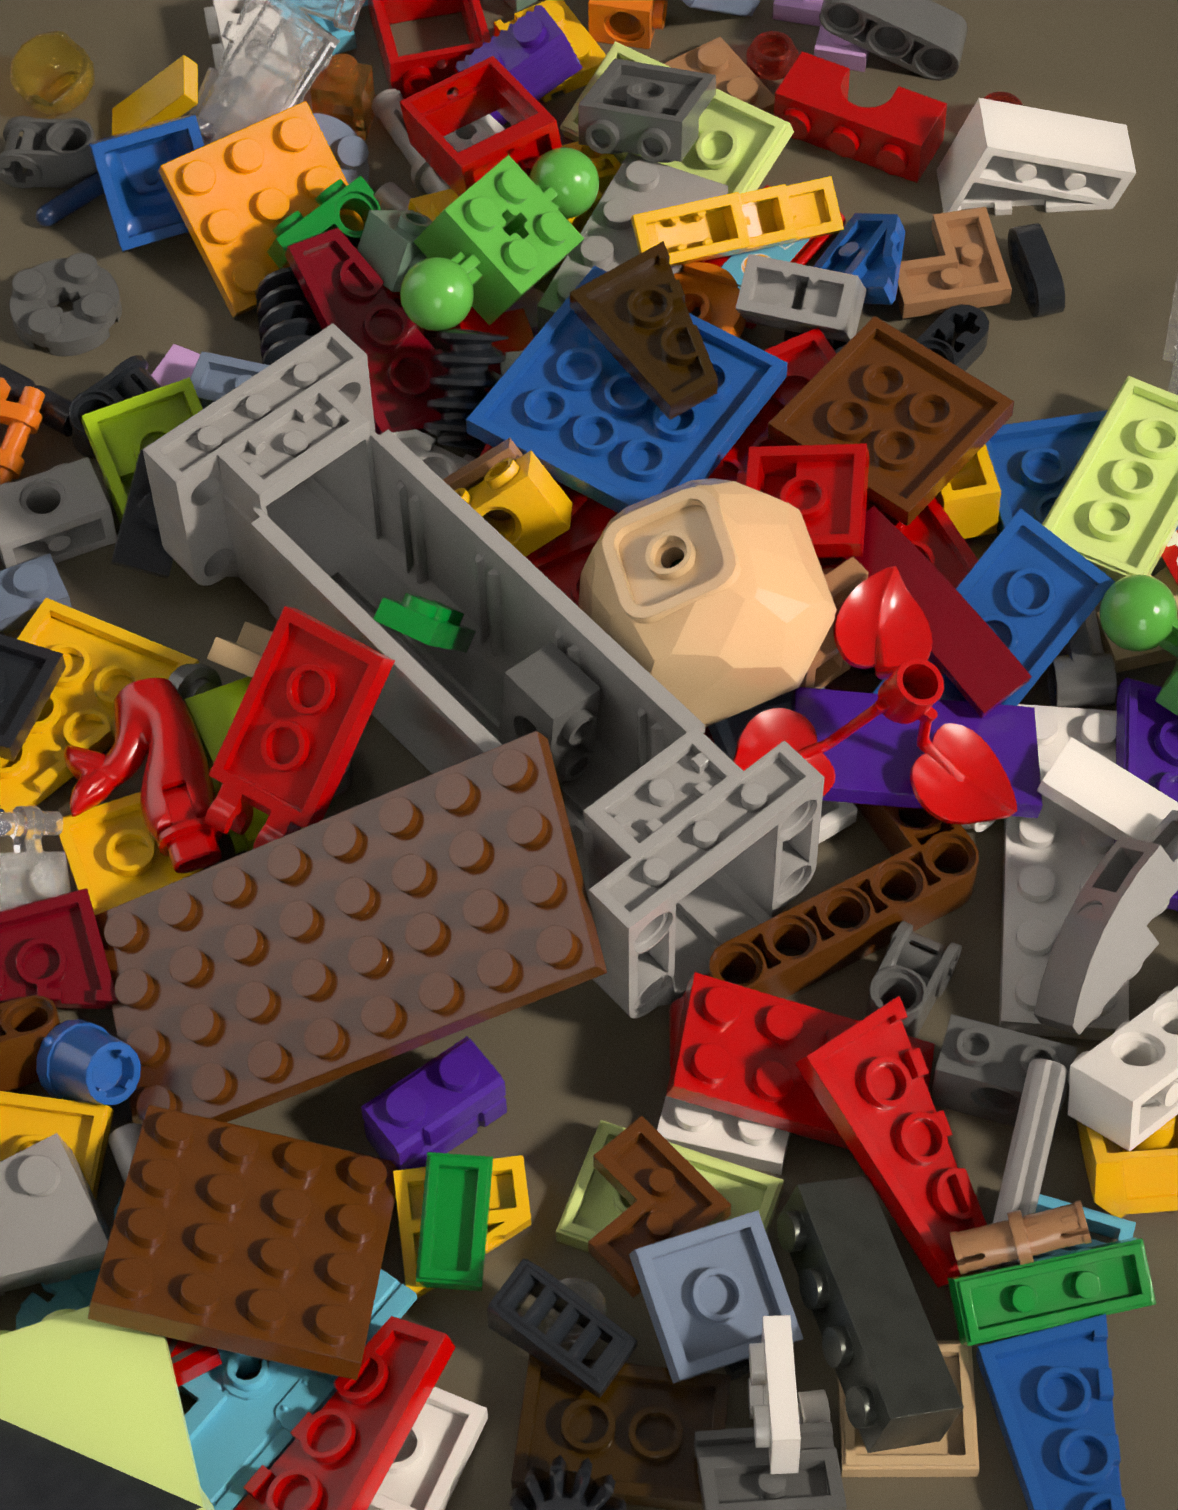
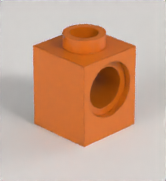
M589 0V34L596 42L614 44L616 41L628 47L650 49L655 29L663 30L668 0Z

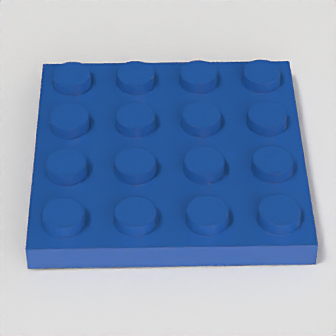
M594 265L575 289L607 271ZM569 295L466 419L467 433L492 447L511 438L523 455L531 450L553 479L619 513L630 505L688 481L708 479L787 377V362L690 314L693 325L698 327L717 375L718 389L717 394L669 420L570 308Z

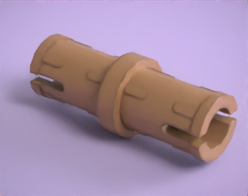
M1081 1200L1022 1216L1021 1210L1007 1213L1008 1220L960 1232H950L954 1254L958 1261L957 1264L961 1275L1018 1259L1021 1265L1034 1262V1255L1083 1243H1092Z

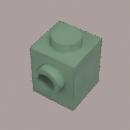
M369 210L357 249L384 281L383 285L391 292H400L402 281L408 270L417 262L427 259L426 255L416 246L414 240L432 223V220L413 210Z

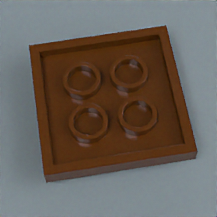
M874 316L768 423V438L781 446L867 443L869 452L867 501L908 526L1013 415L1014 401Z

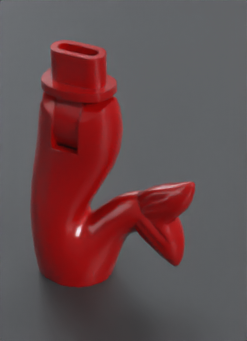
M147 678L132 682L119 691L114 699L115 738L114 744L107 754L68 745L64 749L66 765L78 780L70 796L71 815L76 817L99 805L109 796L114 788L128 781L138 771L148 754L141 787L140 805L145 824L151 835L158 842L160 853L170 857L174 871L182 874L216 864L222 857L218 841L223 834L205 823L207 811L215 800V791L212 777L209 776L210 768L204 747L191 714L177 688L170 680L165 678Z

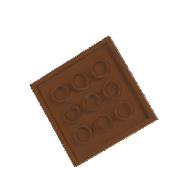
M148 1104L91 1299L88 1319L357 1380L362 1364L396 1196L393 1171L398 1169L391 1160Z

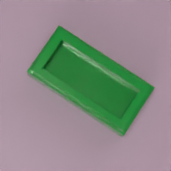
M427 1152L415 1280L416 1287L483 1291L493 1157Z

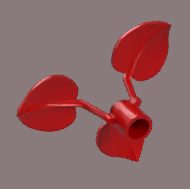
M896 566L885 568L860 583L842 603L836 614L833 626L835 644L841 657L849 665L856 668L866 669L875 667L876 676L879 679H886L878 690V700L820 742H817L814 726L802 714L786 708L765 710L750 720L741 732L733 762L745 771L785 740L825 777L824 797L834 785L836 778L835 770L829 759L823 754L824 752L838 745L878 715L883 714L887 719L900 724H909L919 720L917 746L925 754L912 764L910 783L916 799L930 815L946 823L965 825L1004 819L1017 812V803L1009 778L995 753L982 737L965 726L948 723L937 729L930 741L931 724L938 716L937 711L931 706L942 696L944 680L938 668L927 661L932 651L933 643L928 620L907 590Z

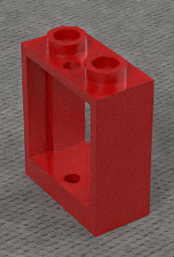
M368 0L369 15L389 89L399 90L404 99L459 73L456 69L457 61H465L466 55H472L474 49L483 46V42H491L480 0ZM461 12L470 44L398 56L390 24ZM455 87L450 88L448 91L454 90Z
M494 56L399 101L410 144L458 196H461L508 155L529 177L533 165L540 156L552 149L562 147L557 120ZM455 87L453 93L447 95L448 90ZM495 111H498L512 125L460 152H457L444 138V136Z

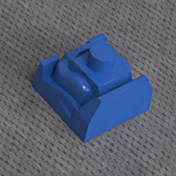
M196 115L169 119L103 138L89 144L115 228L116 238L122 251L189 232L158 170L161 165L204 146Z

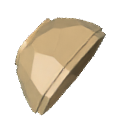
M714 478L691 480L624 508L607 524L593 547L580 575V609L693 713L705 727L799 688L835 620L834 615L837 611L800 510L773 496L729 480ZM683 559L678 565L669 568L674 561Z

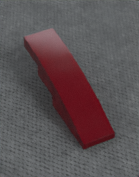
M875 506L866 511L863 557L854 558L869 572L868 578L885 568L897 567L907 590L922 609L931 629L933 643L928 661L938 668L942 676L944 674L947 675L978 715L983 718L1026 685L1032 676L971 605L907 537ZM837 557V558H838L842 563H844L845 561H847V560L850 559L851 557Z

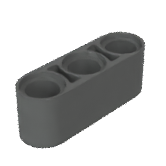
M823 0L819 14L821 25L831 34L925 78L946 80L952 78L959 69L968 32L967 23L958 13L931 0Z

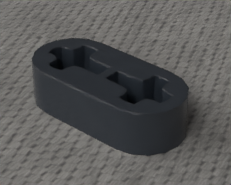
M1039 223L1009 229L1008 252L1011 265L1031 315L1036 318L1063 312L1066 300L1064 283L1042 226Z

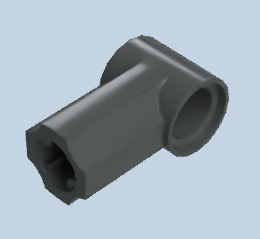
M1095 609L1047 668V684L1051 706L1084 708L1110 706L1116 702L1117 681L1115 664L1111 653L1103 652Z

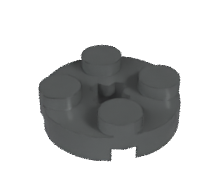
M76 253L69 258L54 259L41 263L32 269H24L18 272L12 281L13 292L9 307L17 335L26 345L33 349V343L41 347H48L51 355L62 357L74 356L99 347L110 337L109 328L115 323L116 318L119 323L122 315L121 299L116 281L107 270L97 265V261L93 256L87 253ZM62 302H73V310L69 312H63L61 307H55Z

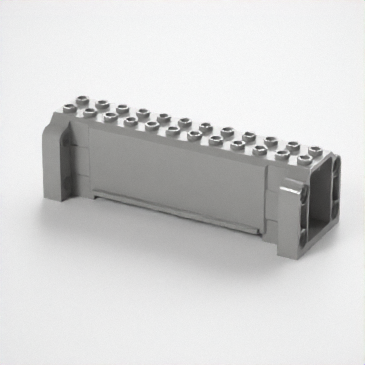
M331 324L143 449L162 546L165 551L200 585H212L226 576L239 577L269 606L270 613L277 620L284 606L297 608L395 660L371 714L432 774L502 745L499 742L504 673L549 643L555 644L601 688L592 763L580 777L572 781L565 779L559 785L607 969L606 974L593 978V981L630 1018L637 1019L646 1015L657 1006L672 1004V1002L681 998L686 992L687 983L694 972L709 976L710 957L717 947L781 914L786 905L811 880L817 865L825 777L785 740L743 771L703 734L705 732V725L389 429L378 435L375 432L367 354L336 325ZM405 593H409L431 601L432 599L463 612L465 615L461 624L476 631L467 653L429 646L375 621L373 618L382 598L385 597L402 602Z

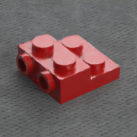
M867 443L749 447L747 470L738 471L737 483L773 496L798 508L803 516L818 558L863 557L869 472Z

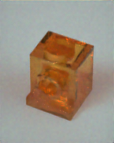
M336 54L329 59L320 58L310 86L313 113L325 114L341 120L357 136L366 140L375 115L372 110V103L377 96L374 91L372 65L357 63L356 59L348 54ZM335 105L352 107L353 116L333 113Z

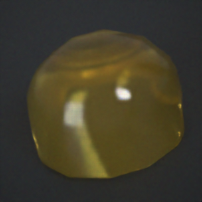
M52 31L41 33L21 45L11 60L10 80L13 87L29 106L47 116L52 114L59 116L71 112L86 100L95 84L94 63L90 60L85 49L75 43L65 32Z

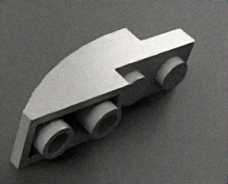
M1172 810L1145 841L1120 836L1099 862L1081 889L1060 929L1040 984L1034 1015L1041 1024L1080 1035L1087 1026L1094 1023L1100 1017L1103 1007L1126 981L1133 978L1140 971L1144 960L1158 946L1159 942L1147 925L1167 908L1169 899L1178 890L1177 810Z

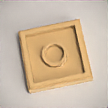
M960 1340L937 1341L964 1406L940 1442L868 1453L859 1429L855 1428L849 1421L845 1405L846 1396L837 1376L841 1477H978L979 1453L972 1345H961Z

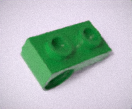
M359 176L347 186L339 179L315 198L320 205L318 208L305 217L298 210L273 229L277 238L267 253L279 269L288 264L285 257L288 246L335 228H339L352 245L358 249L363 230L353 231L345 227L340 219V211L345 209L355 211L361 216L365 227L369 210H381L378 201L373 196L374 191L362 176Z

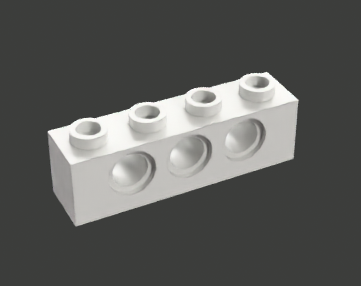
M1178 986L1172 991L1169 990L1161 994L1153 1005L1131 1021L1123 1022L1111 1036L1092 1050L1081 1053L1070 1065L1067 1077L1069 1084L1068 1115L1129 1152L1178 1115Z

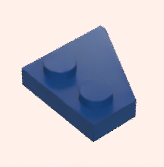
M854 213L844 226V230L840 231L813 267L857 275L867 290L864 303L892 305L896 300L906 232L898 214Z

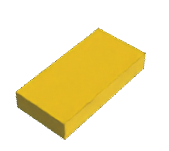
M185 55L181 56L113 107L112 136L181 117L198 104V64Z

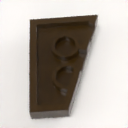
M664 241L571 291L570 308L666 417L671 420L717 394L718 378L698 327L693 325L685 304L684 291L680 281L675 279L669 263V253Z

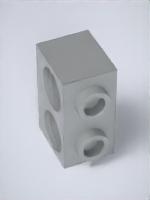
M749 254L735 309L749 323L802 334L819 327L825 338L848 343L856 335L867 290L857 275Z

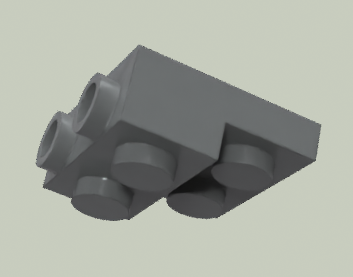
M614 59L579 104V144L589 146L593 151L601 154L627 152L641 155L645 160L654 163L682 162L698 139L699 117L716 95V75Z

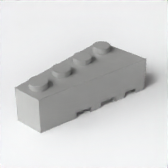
M628 153L580 234L584 239L566 256L538 303V333L594 265L608 272L639 255L631 220L632 215L728 194V186L658 162H649L640 156ZM682 265L671 266L673 274L680 268L683 269Z
M56 1133L1 1161L0 1296L5 1295L7 1291L39 1283L48 1285L71 1279L72 1275L100 1269L111 1231L73 1151Z

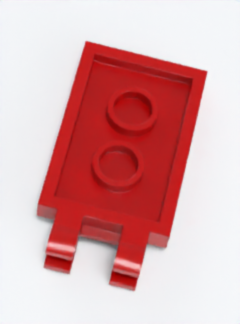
M284 606L209 772V776L223 784L207 811L205 823L225 834L232 830L239 835H244L252 822L254 815L253 807L269 815L265 825L255 839L253 849L298 831L301 827L305 828L322 821L395 660L297 608Z

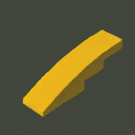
M832 176L788 186L782 184L741 194L735 192L631 216L639 254L664 241L670 256V266L779 246L844 230Z

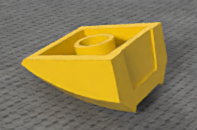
M1178 1115L1130 1152L1077 1121L1083 1158L1094 1203L1111 1215L1119 1218L1126 1214L1178 1211Z

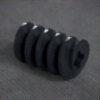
M291 267L278 269L268 274L259 283L255 294L258 307L257 316L262 364L271 365L321 332L322 328Z
M459 328L437 332L436 339L451 346V351L434 355L433 361L448 369L446 375L430 378V384L444 391V397L427 400L426 406L441 414V419L424 423L423 429L437 436V443L463 449L483 450L486 443L467 433L466 419L489 393L485 391V388L495 386L502 377V375L488 368V365L505 362L506 353L492 346V342L509 339V337Z

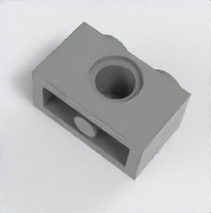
M88 457L71 463L57 465L48 471L16 482H7L0 485V558L5 569L49 553L54 563H58L116 543L117 534L111 507Z

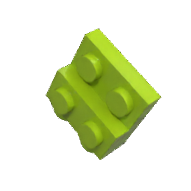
M190 377L82 415L83 427L103 473V482L120 524L139 451L203 410Z

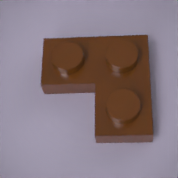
M643 1116L639 1117L593 1155L594 1168L631 1206L588 1241V1250L600 1265L633 1298L641 1292V1288L629 1256L632 1251L725 1221L731 1216V1204Z

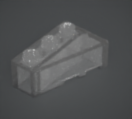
M246 0L237 23L227 21L222 33V37L229 40L218 70L211 67L208 68L198 92V104L191 109L189 114L196 115L204 146L302 103L304 96L318 74L330 63L332 53L340 40L290 0Z

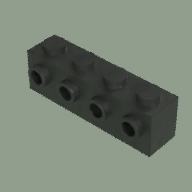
M860 1176L797 1184L777 1219L778 1239L782 1248L789 1252L799 1277L802 1301L808 1309L812 1310L819 1327L826 1362L831 1368H835L846 1396L845 1405L849 1421L855 1428L859 1429L868 1453L940 1442L964 1406L869 1177Z

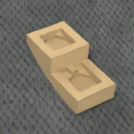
M245 621L237 642L234 643L216 637L207 659L253 677L273 631Z

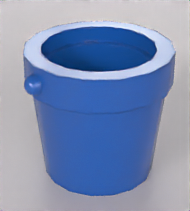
M81 1019L66 1020L55 1026L43 1039L37 1054L36 1072L40 1084L50 1096L57 1099L99 1105H116L129 1098L136 1089L140 1079L141 1064L134 1049L110 1035L103 1027Z

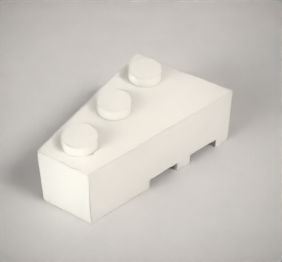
M978 98L937 169L943 213L986 207L994 208L995 216L1012 215V206L1044 205L1045 213L1113 209L1136 174L1127 125L984 98Z

